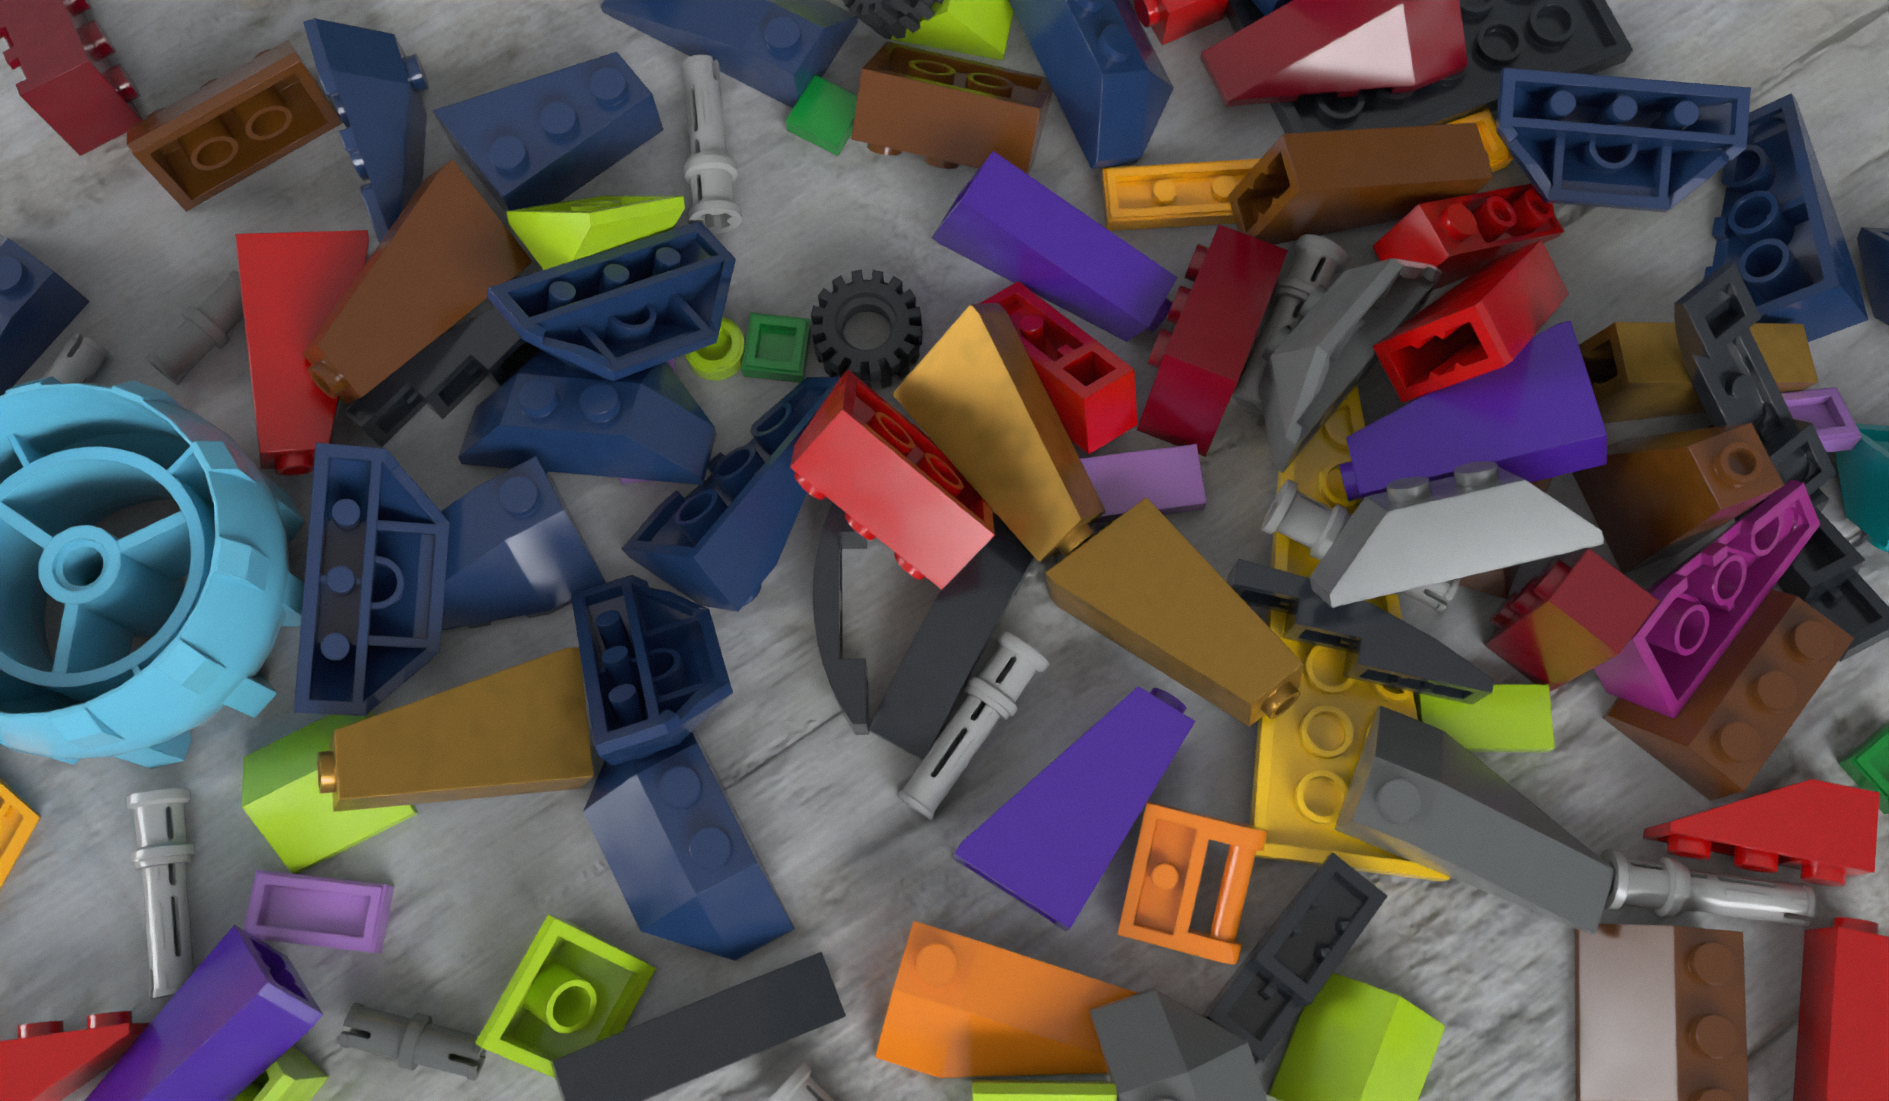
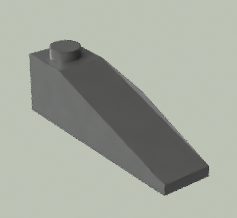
M1380 705L1377 708L1334 830L1590 935L1596 934L1615 869L1445 731Z

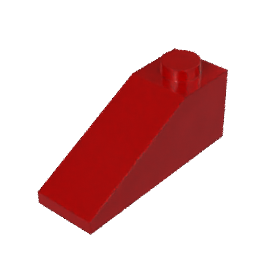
M1019 281L978 303H999L1007 312L1069 438L1086 453H1093L1138 425L1134 368Z

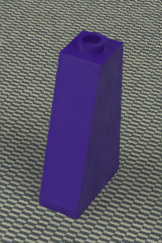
M994 151L991 152L960 191L932 236L933 240L1013 283L1019 281L1036 295L1125 342L1130 341L1146 329L1151 333L1154 332L1168 315L1173 303L1166 297L1178 277Z
M1571 320L1556 324L1532 337L1507 366L1426 394L1349 435L1346 439L1352 461L1341 463L1339 466L1348 501L1357 499L1363 501L1367 496L1387 492L1386 485L1392 481L1408 477L1429 478L1430 482L1455 476L1454 469L1456 467L1472 462H1496L1498 467L1528 482L1606 465L1607 433Z
M1139 686L1136 687L965 838L954 853V860L1066 932L1072 927L1194 725L1195 721L1183 714L1186 706L1179 699L1162 689L1152 688L1149 693Z
M234 924L84 1101H232L305 1035L323 1016V1013L288 956Z

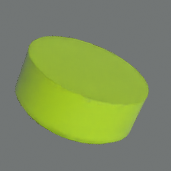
M723 317L717 343L685 354L692 371L698 376L712 381L724 380L736 374L742 367L745 348L743 334L733 321Z

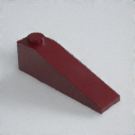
M1293 0L1204 50L1200 56L1226 107L1297 101L1300 95L1327 92H1336L1337 98L1357 96L1359 90L1391 87L1392 93L1412 92L1464 71L1468 65L1459 0Z

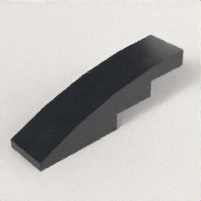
M493 306L450 329L431 342L367 394L354 402L344 412L382 448L425 405L441 419H444L486 377L496 386H501L537 355L541 349L523 340L498 309Z
M1712 424L1706 428H1712L1714 425ZM1818 488L1809 497L1820 526L1777 583L1784 593L1798 596L1854 637V640L1839 659L1841 662L1889 637V606L1858 574L1865 559L1823 515L1822 511L1829 498ZM1763 499L1762 501L1758 502L1757 504L1747 509L1740 515L1733 518L1735 522L1738 521L1745 514H1747L1749 511H1751L1753 508H1755L1757 505H1759L1761 502H1763L1765 499Z
M1239 558L1228 574L1227 583L1248 605L1287 613L1283 638L1346 651L1343 677L1471 705L1488 696L1493 691L1494 679L1436 638L1374 604L1363 600L1332 608L1312 590L1310 578Z
M1332 852L1279 915L1202 1015L1246 1039L1249 1043L1255 1065L1264 1062L1303 1006L1312 1003L1388 896Z
M820 952L555 1059L550 1064L563 1101H646L700 1079L712 1072L769 1050L786 1041L846 1017L824 956Z

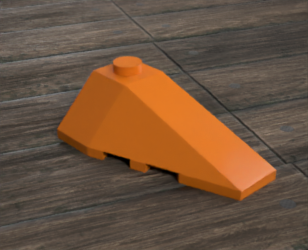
M913 921L891 994L875 1058L938 1078L1109 1073L1089 1009L1138 993L975 939Z

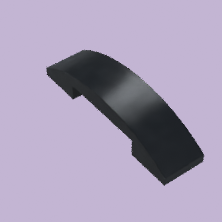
M1725 262L1674 303L1676 334L1685 367L1714 427L1752 423L1783 484H1787L1790 480L1803 482L1808 495H1811L1837 473L1813 423L1793 419L1749 327L1761 319V316L1736 264Z
M832 502L822 528L814 568L813 612L816 637L827 678L845 719L856 735H869V679L866 658L843 659L842 549H867V539L858 534L849 525L844 515L845 511Z
M993 513L995 535L940 590L905 654L868 729L869 732L921 760H924L935 741L939 738L956 707V701L965 683L970 677L1012 597L1016 596L1036 559L995 513Z

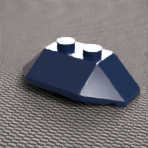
M1009 0L1090 168L1137 163L1144 154L1174 87L1130 1Z
M1503 68L1500 72L1496 132L1544 203L1667 212L1747 148L1751 87Z
M697 221L488 287L487 298L523 340L572 367L610 381H615L717 343L736 258L701 221Z
M541 350L476 406L458 458L461 464L512 469L536 456L547 472L703 485L717 433L712 422L667 361L618 380L610 381L572 367Z
M316 443L294 713L366 716L440 653L450 522L385 448Z
M634 575L571 593L594 744L598 755L612 766L635 758H646L660 750L679 745L733 693L714 622L708 608L670 591L650 588L646 580Z
M695 729L679 745L660 750L652 756L641 759L635 758L614 766L604 761L583 812L641 932L737 961L795 930Z

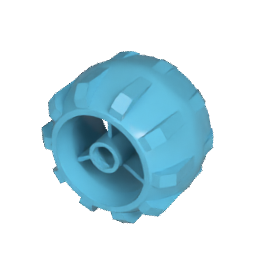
M51 376L18 384L7 389L6 394L0 396L1 746L16 752L49 757L73 765L84 758L116 757L153 769L184 761L192 740L190 730L204 723L225 706L255 718L278 694L270 682L259 674V671L272 652L281 627L301 626L304 582L290 573L288 542L293 539L305 520L292 497L263 474L255 462L229 434L197 413L185 409L164 391L135 380L111 387L91 383L63 384ZM175 499L181 511L121 539L102 528L93 526L118 510L146 501ZM188 575L187 582L184 587L180 578ZM48 594L56 601L65 605L54 660L48 647L45 632V606ZM133 636L140 638L153 636L143 646L130 654Z

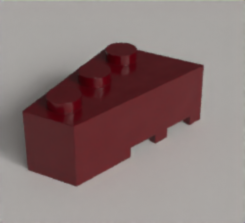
M0 0V39L4 37L10 48L4 51L3 55L11 69L14 70L20 67L26 78L15 84L19 95L79 156L127 132L128 128L143 121L133 103V100L141 96L136 85L120 64L113 66L108 57L116 52L114 45L100 24L95 19L89 22L84 12L92 9L89 0Z
M1220 224L1209 248L1197 244L1184 279L1194 282L1193 287L1189 289L1181 285L1179 286L1166 321L1176 324L1174 332L1161 329L1148 361V365L1158 368V372L1137 431L1176 446L1197 444L1198 454L1206 457L1243 370L1288 253L1287 249Z
M1589 548L1556 555L1550 559L1538 576L1535 575L1518 594L1515 591L1512 592L1495 611L1489 621L1497 629L1484 646L1535 685H1549L1551 692L1619 655L1658 604L1659 600Z

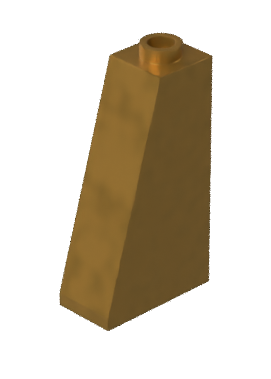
M999 303L970 304L892 395L1038 562L1060 554L1067 557L1096 535L1090 527L1106 510L1007 312Z
M1614 322L1579 344L1603 423L1706 412L1685 367L1679 348L1675 322ZM1755 323L1749 327L1780 392L1801 391L1819 382L1803 324Z
M1147 497L1045 572L1050 599L1057 607L1248 727L1265 714L1270 720L1277 718L1288 710L1300 696L1298 688H1300L1303 663Z
M579 647L561 649L334 730L329 743V751L317 753L319 793H332L333 812L580 789L594 775Z

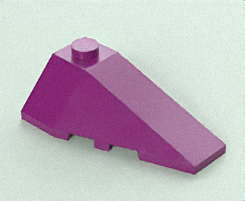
M1790 480L1784 487L1777 490L1645 590L1659 600L1658 604L1619 655L1593 668L1608 694L1670 718H1676L1820 526L1803 482Z

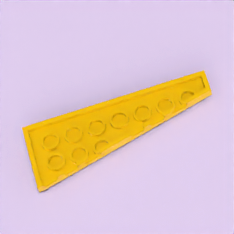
M1358 385L1284 473L1278 469L1276 495L1286 480L1290 479L1298 483L1297 491L1330 508L1339 504L1346 508L1347 513L1351 514L1352 517L1362 500L1348 501L1339 464L1352 461L1346 437L1365 427ZM1275 531L1273 533L1270 567L1310 578L1321 560L1310 556V548ZM1393 593L1364 600L1403 620L1398 594ZM1267 609V626L1303 663L1300 688H1298L1300 696L1296 702L1275 719L1270 720L1265 714L1258 720L1250 825L1266 829L1268 832L1264 850L1256 851L1255 858L1320 866L1328 855L1333 852L1356 871L1440 882L1450 880L1449 876L1334 830L1377 708L1381 705L1418 720L1413 692L1343 677L1346 651L1283 638L1287 613Z

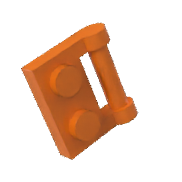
M1148 801L1117 935L1217 962L1238 964L1243 943L1237 940L1254 858L1256 851L1264 850L1268 831L1254 825L1229 821ZM1209 840L1229 844L1211 929L1210 932H1202L1190 929Z

